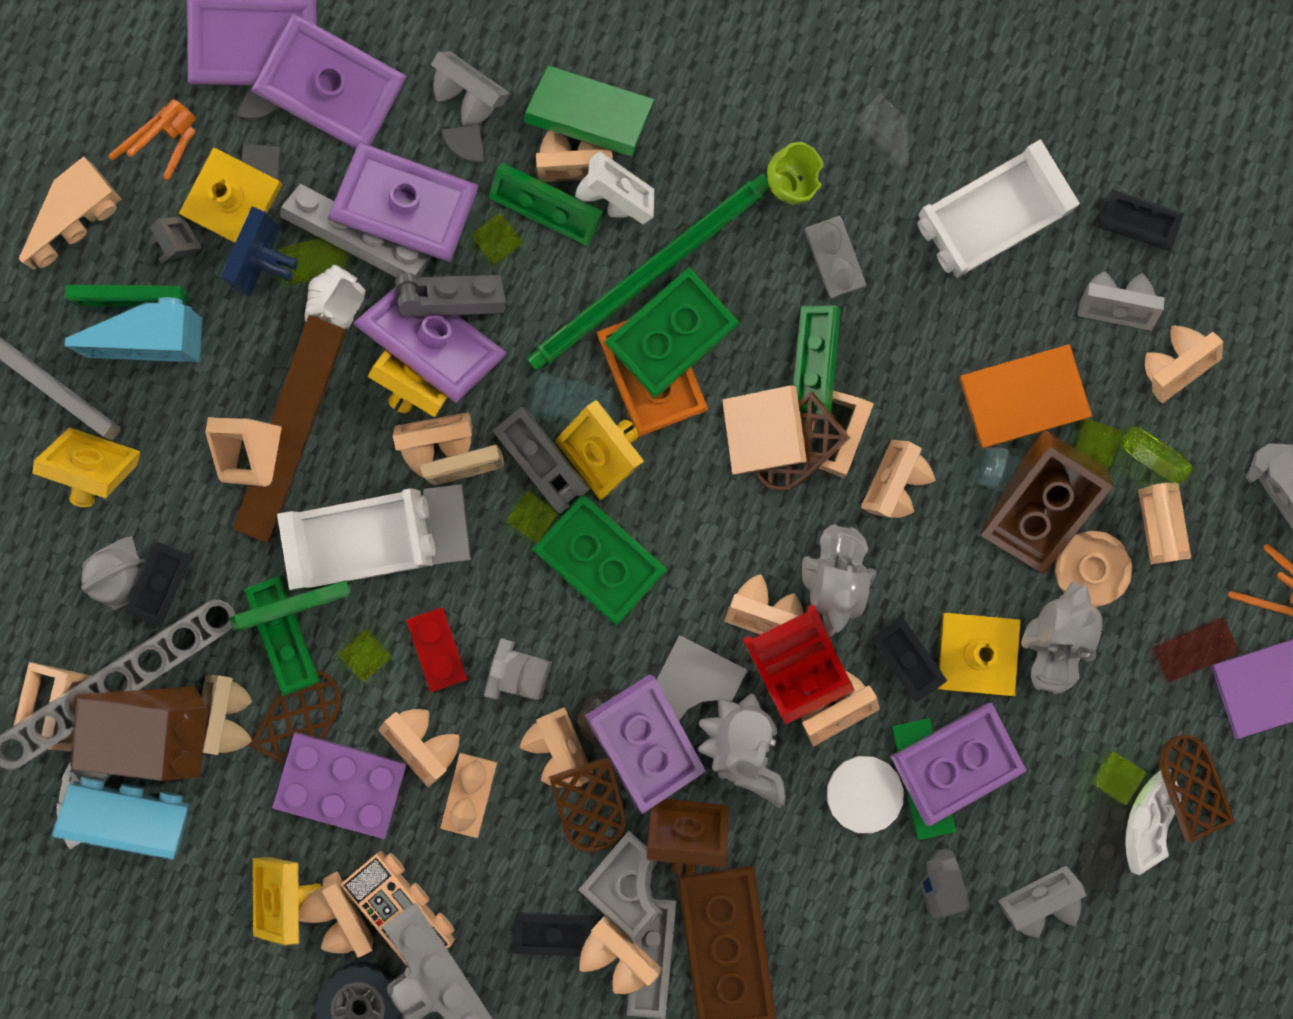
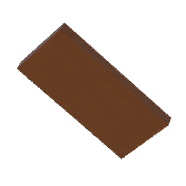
M754 865L695 873L690 876H677L697 1018L776 1019Z

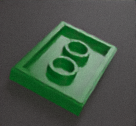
M547 66L525 112L524 122L632 157L651 113L654 99Z
M688 267L608 337L604 344L655 400L736 329L740 322L695 272Z
M585 495L579 496L532 549L616 626L668 570Z

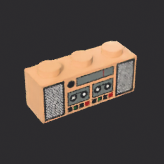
M381 850L341 883L342 888L405 964L406 961L382 926L414 903L419 906L446 949L450 947L455 940L451 935L455 931L452 924L442 913L434 915L426 905L430 899L425 891L417 883L410 886L401 875L405 871L401 862L392 853L386 856Z

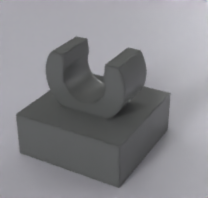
M184 216L158 218L149 226L154 234L149 240L150 245H160L164 252L158 258L160 262H170L177 258L190 257L202 249Z

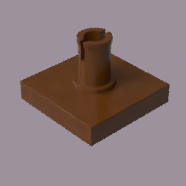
M673 799L662 800L651 808L646 860L672 862V871L680 876L683 864H686L685 876L693 875L696 871V865L725 868L729 805Z

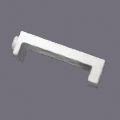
M1040 139L1028 146L1022 154L937 203L924 206L918 214L921 219L918 221V227L927 241L933 239L940 250L937 253V258L945 272L949 273L952 271L955 277L959 278L1070 214L1080 203Z
M410 488L403 490L401 493L304 512L290 511L277 514L289 590H305L332 585L344 580L349 582L433 566L432 556H435L436 553L433 536L430 533L427 534L425 519L429 517V507L426 497L424 495L421 496L420 490Z

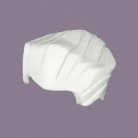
M335 264L332 265L325 273H321L309 283L305 321H307L308 315H314L349 329L356 311L364 300L365 289L358 282L356 283L357 278Z

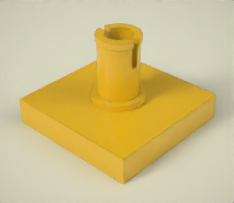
M213 147L179 214L235 243L251 207L253 206L268 213L283 184L277 179Z
M386 349L368 375L370 379L393 392L388 400L393 409H395L399 400L403 399L398 409L400 413H408L414 404L435 417L448 398Z
M596 400L582 410L557 437L555 442L601 501L612 493L644 460L631 445L638 439L636 427L624 434V430L631 427L633 423L623 420L616 425Z
M69 427L34 460L32 474L72 487L69 497L70 502L78 507H90L95 503V495L107 498L137 466L140 451Z
M943 613L938 668L948 681L937 689L1015 696L1021 620Z
M270 857L253 858L254 937L282 945L299 943L298 910L303 902L322 886L318 883L298 886V863Z

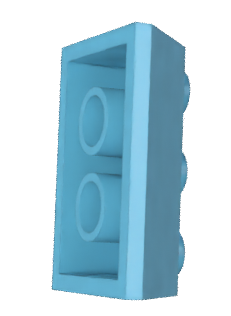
M81 776L80 782L73 781L69 784L52 837L174 860L180 849L190 803L182 802V795L164 791L159 792V797L143 794L144 788L129 784H121L120 789L104 787L105 780Z

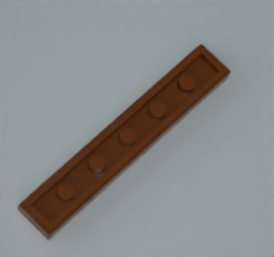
M308 315L270 423L282 427L272 482L269 486L248 485L233 530L266 543L272 541L278 525L277 514L282 513L348 328L314 315Z

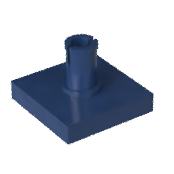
M252 206L220 277L237 292L250 297L262 270L290 282L295 275L291 273L290 269L296 271L299 260L272 249L280 228L265 211Z

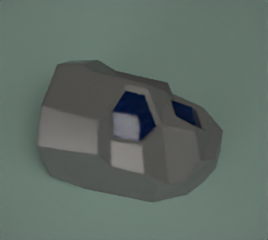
M946 848L935 850L926 862V874L920 881L929 916L931 918H940L966 911L970 908L968 895L953 851Z

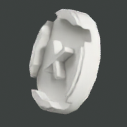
M856 756L843 761L833 771L827 784L826 800L831 814L843 827L856 833H874L887 828L898 817L903 805L904 788L899 775L888 763L873 756Z

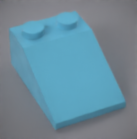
M163 297L159 298L158 303H144L65 338V346L86 358L200 363L202 317L196 314L192 307L182 304L181 299Z

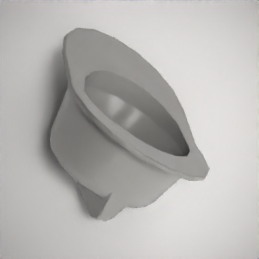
M132 536L120 539L97 551L84 561L82 565V591L87 593L90 598L112 607L113 610L129 603L144 569L143 564L145 560L137 556Z

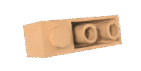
M82 157L57 177L51 185L19 257L22 263L33 270L36 268L35 264L39 268H44L57 258L58 254L49 243L60 234L68 244H74L86 235L87 229L78 220L82 216L93 223L96 219L99 221L107 219L117 209L115 204L121 198L96 167L85 157Z

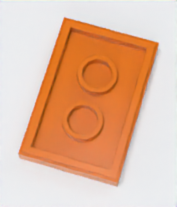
M628 320L597 332L630 420L633 423V427H636L638 431V438L708 411L692 367L654 400L608 349L604 341Z
M1070 344L959 377L981 449L1092 417Z

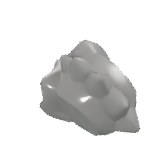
M836 524L826 528L819 540L821 547L820 558L813 559L806 556L802 560V580L806 589L810 591L811 605L814 604L817 612L823 615L828 636H833L836 632H840L846 626L849 619L863 614L869 596V589L877 572L872 568L866 569L862 565L864 556L868 551L863 535L853 527H841Z
M1076 581L1071 582L1065 593L1059 599H1054L1046 604L1039 617L1032 619L1026 627L1021 645L1025 649H1033L1037 652L1035 661L1031 666V680L1038 691L1043 690L1058 694L1072 688L1080 678L1078 671L1079 660L1091 662L1096 658V648L1102 631V616L1100 611L1091 605V597L1086 585L1079 587Z
M749 694L739 704L719 699V717L706 718L699 721V725L710 738L699 746L698 751L713 758L712 769L718 772L719 779H728L734 782L735 786L748 789L768 799L769 802L780 808L785 803L783 781L779 774L765 768L769 759L765 757L770 751L769 746L774 747L776 743L772 739V737L777 735L775 723L770 715L762 710L754 694Z

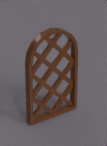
M809 392L799 402V409L808 402L807 414L800 413L801 418H807L806 433L803 432V437H806L805 453L807 462H804V470H793L792 465H788L786 469L772 468L755 471L759 480L769 488L780 491L797 487L806 481L812 473L850 439V436L814 392ZM813 403L817 405L824 415L813 414ZM812 419H825L824 434L812 433ZM830 422L840 435L829 434ZM811 438H823V453L810 452ZM829 439L840 440L828 451ZM810 457H822L809 469ZM762 472H768V480L763 476ZM774 473L786 474L785 486L773 484ZM791 474L802 475L791 484Z
M316 670L318 675L324 676L328 681L283 697L280 691L249 746L271 757L274 761L285 765L286 761L281 758L287 757L289 752L280 754L276 740L290 736L292 742L294 733L306 731L309 732V736L315 737L313 729L326 726L319 739L323 740L332 723L336 721L341 705V694L335 680L327 673ZM333 685L336 691V699L325 702L321 688ZM317 689L320 703L307 707L303 693ZM299 695L302 709L288 712L285 698ZM279 701H281L284 714L271 717ZM336 704L334 713L329 719L326 706ZM322 708L325 722L311 725L308 711ZM303 713L307 727L293 730L290 716ZM285 718L289 732L275 736L272 721ZM267 724L270 737L258 740ZM272 741L275 755L258 745Z
M1190 735L1175 736L1168 740L1161 751L1160 769L1186 843L1196 841L1235 822L1206 746L1198 738ZM1181 740L1180 745L1177 746L1175 743ZM1187 741L1195 746L1194 755L1185 750ZM1171 749L1177 752L1175 763L1168 760ZM1200 753L1204 757L1205 762L1199 759ZM1183 756L1192 761L1189 772L1180 768ZM1197 764L1206 769L1203 781L1194 776ZM1169 768L1173 769V770H1172V773H1171V776H1170ZM1178 773L1187 778L1184 790L1175 785ZM1210 776H1211V779H1212V782H1213L1214 787H1212V786H1210V785L1208 784V783H1209ZM1192 781L1201 786L1198 798L1189 793ZM1206 790L1215 795L1212 806L1204 802ZM1177 793L1182 795L1181 801H1179ZM1187 799L1196 803L1193 815L1185 811ZM1219 803L1221 804L1224 813L1218 810ZM1201 808L1210 812L1207 824L1199 819ZM1216 816L1224 820L1214 825ZM1186 818L1191 821L1190 828H1189V825H1188V823H1187ZM1197 825L1205 829L1195 834Z
M609 757L549 776L563 824L562 829L570 844L578 850L586 852L602 851L614 845L625 829V810L621 803ZM599 768L596 775L589 772ZM607 768L611 781L601 777ZM581 775L592 780L586 790L575 786ZM573 777L570 783L562 781L564 779ZM597 782L608 786L602 796L591 793ZM556 785L566 788L560 798ZM612 790H614L616 802L607 799ZM571 791L582 795L576 805L565 801ZM587 797L598 801L592 811L581 808ZM603 804L613 807L607 818L597 814ZM562 806L572 810L566 820ZM618 811L620 813V823L613 820ZM577 812L588 816L582 826L571 822ZM593 819L603 822L598 832L587 829ZM609 825L617 828L611 838L603 835ZM568 828L578 831L574 838H572ZM583 834L593 837L589 845L578 842ZM599 840L604 841L603 844L596 845Z

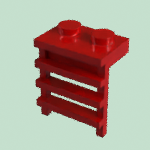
M814 604L807 607V612L753 639L750 636L743 639L785 725L855 691Z

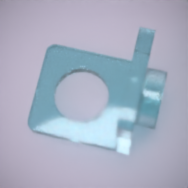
M987 448L977 484L1003 492L1022 458L1008 454L1009 451L1003 448Z

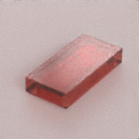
M1224 617L1152 647L1167 682H1172L1240 653Z

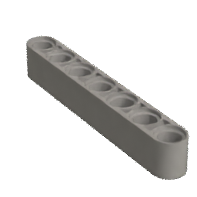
M219 599L205 602L0 735V767L6 769L18 768L73 733L74 711L70 707V700L76 694L111 692L104 684L105 677L111 672H121L127 677L128 684L123 691L139 690L227 633L232 628L229 618L235 615L233 608L227 602ZM214 606H221L227 612L226 623L218 628H213L206 622V613ZM188 628L193 631L194 642L189 648L179 649L173 645L172 636L177 629ZM148 649H153L161 655L160 665L152 671L142 669L138 663L140 654ZM50 716L57 721L59 730L53 736H42L36 730V721L41 717ZM8 739L18 740L24 748V753L17 759L6 758L1 752V744Z

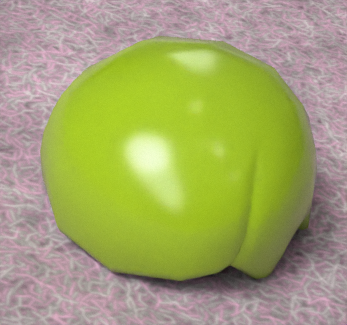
M795 142L788 144L773 155L768 164L767 179L771 192L778 199L792 205L808 202L815 195L816 191L820 189L822 183L818 182V174L824 164L813 147L804 142ZM797 176H802L803 180L800 182Z

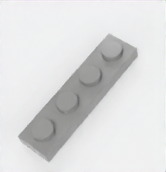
M302 184L295 189L281 206V218L395 277L406 272L420 277L431 260L430 255L328 220L327 218L334 201Z

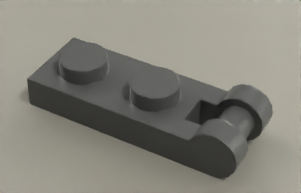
M406 272L398 275L395 279L396 291L400 295L398 297L399 312L405 316L505 313L506 301L501 275L417 277L415 274Z
M520 407L493 430L557 512L562 513L570 506L568 502L575 496L579 495L581 497L590 490L586 481L574 470L525 407ZM562 475L567 484L558 491L552 482Z

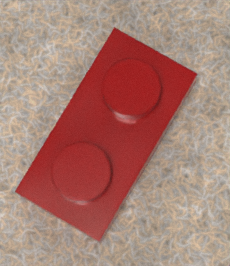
M443 607L406 620L430 692L468 680Z

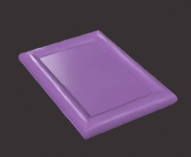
M187 0L188 84L253 86L292 13L317 25L316 0Z
M292 13L251 92L356 149L359 142L371 146L407 76L301 16Z
M359 142L327 219L451 262L479 185Z
M396 287L354 322L358 329L455 403L468 393L507 354L506 351L459 315H402L399 312L398 297L400 295L397 293Z

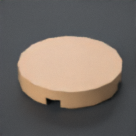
M1088 531L1074 535L1056 558L1054 572L1058 586L1064 593L1073 581H1076L1079 587L1086 585L1091 597V605L1098 607L1109 604L1124 594L1131 582L1133 567L1131 559L1128 557L1124 549L1125 547L1120 540L1106 532Z

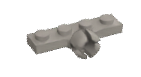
M416 903L382 926L407 965L405 972L389 983L387 987L389 996L405 1019H422L428 1013L434 1011L439 1012L444 1019H492Z

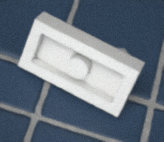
M600 151L589 159L588 175L579 184L575 198L583 202L605 198L609 201L607 210L610 217L622 218L631 216L641 224L653 218L654 189Z

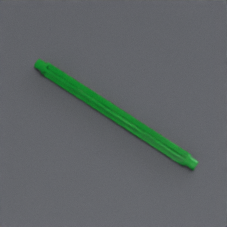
M762 173L752 182L747 181L742 188L581 312L569 324L562 327L542 344L537 345V350L526 357L534 370H539L546 363L551 364L555 358L576 343L583 335L589 333L649 286L656 278L663 275L722 229L729 221L736 218L756 201L761 200L762 195L770 189L767 177Z

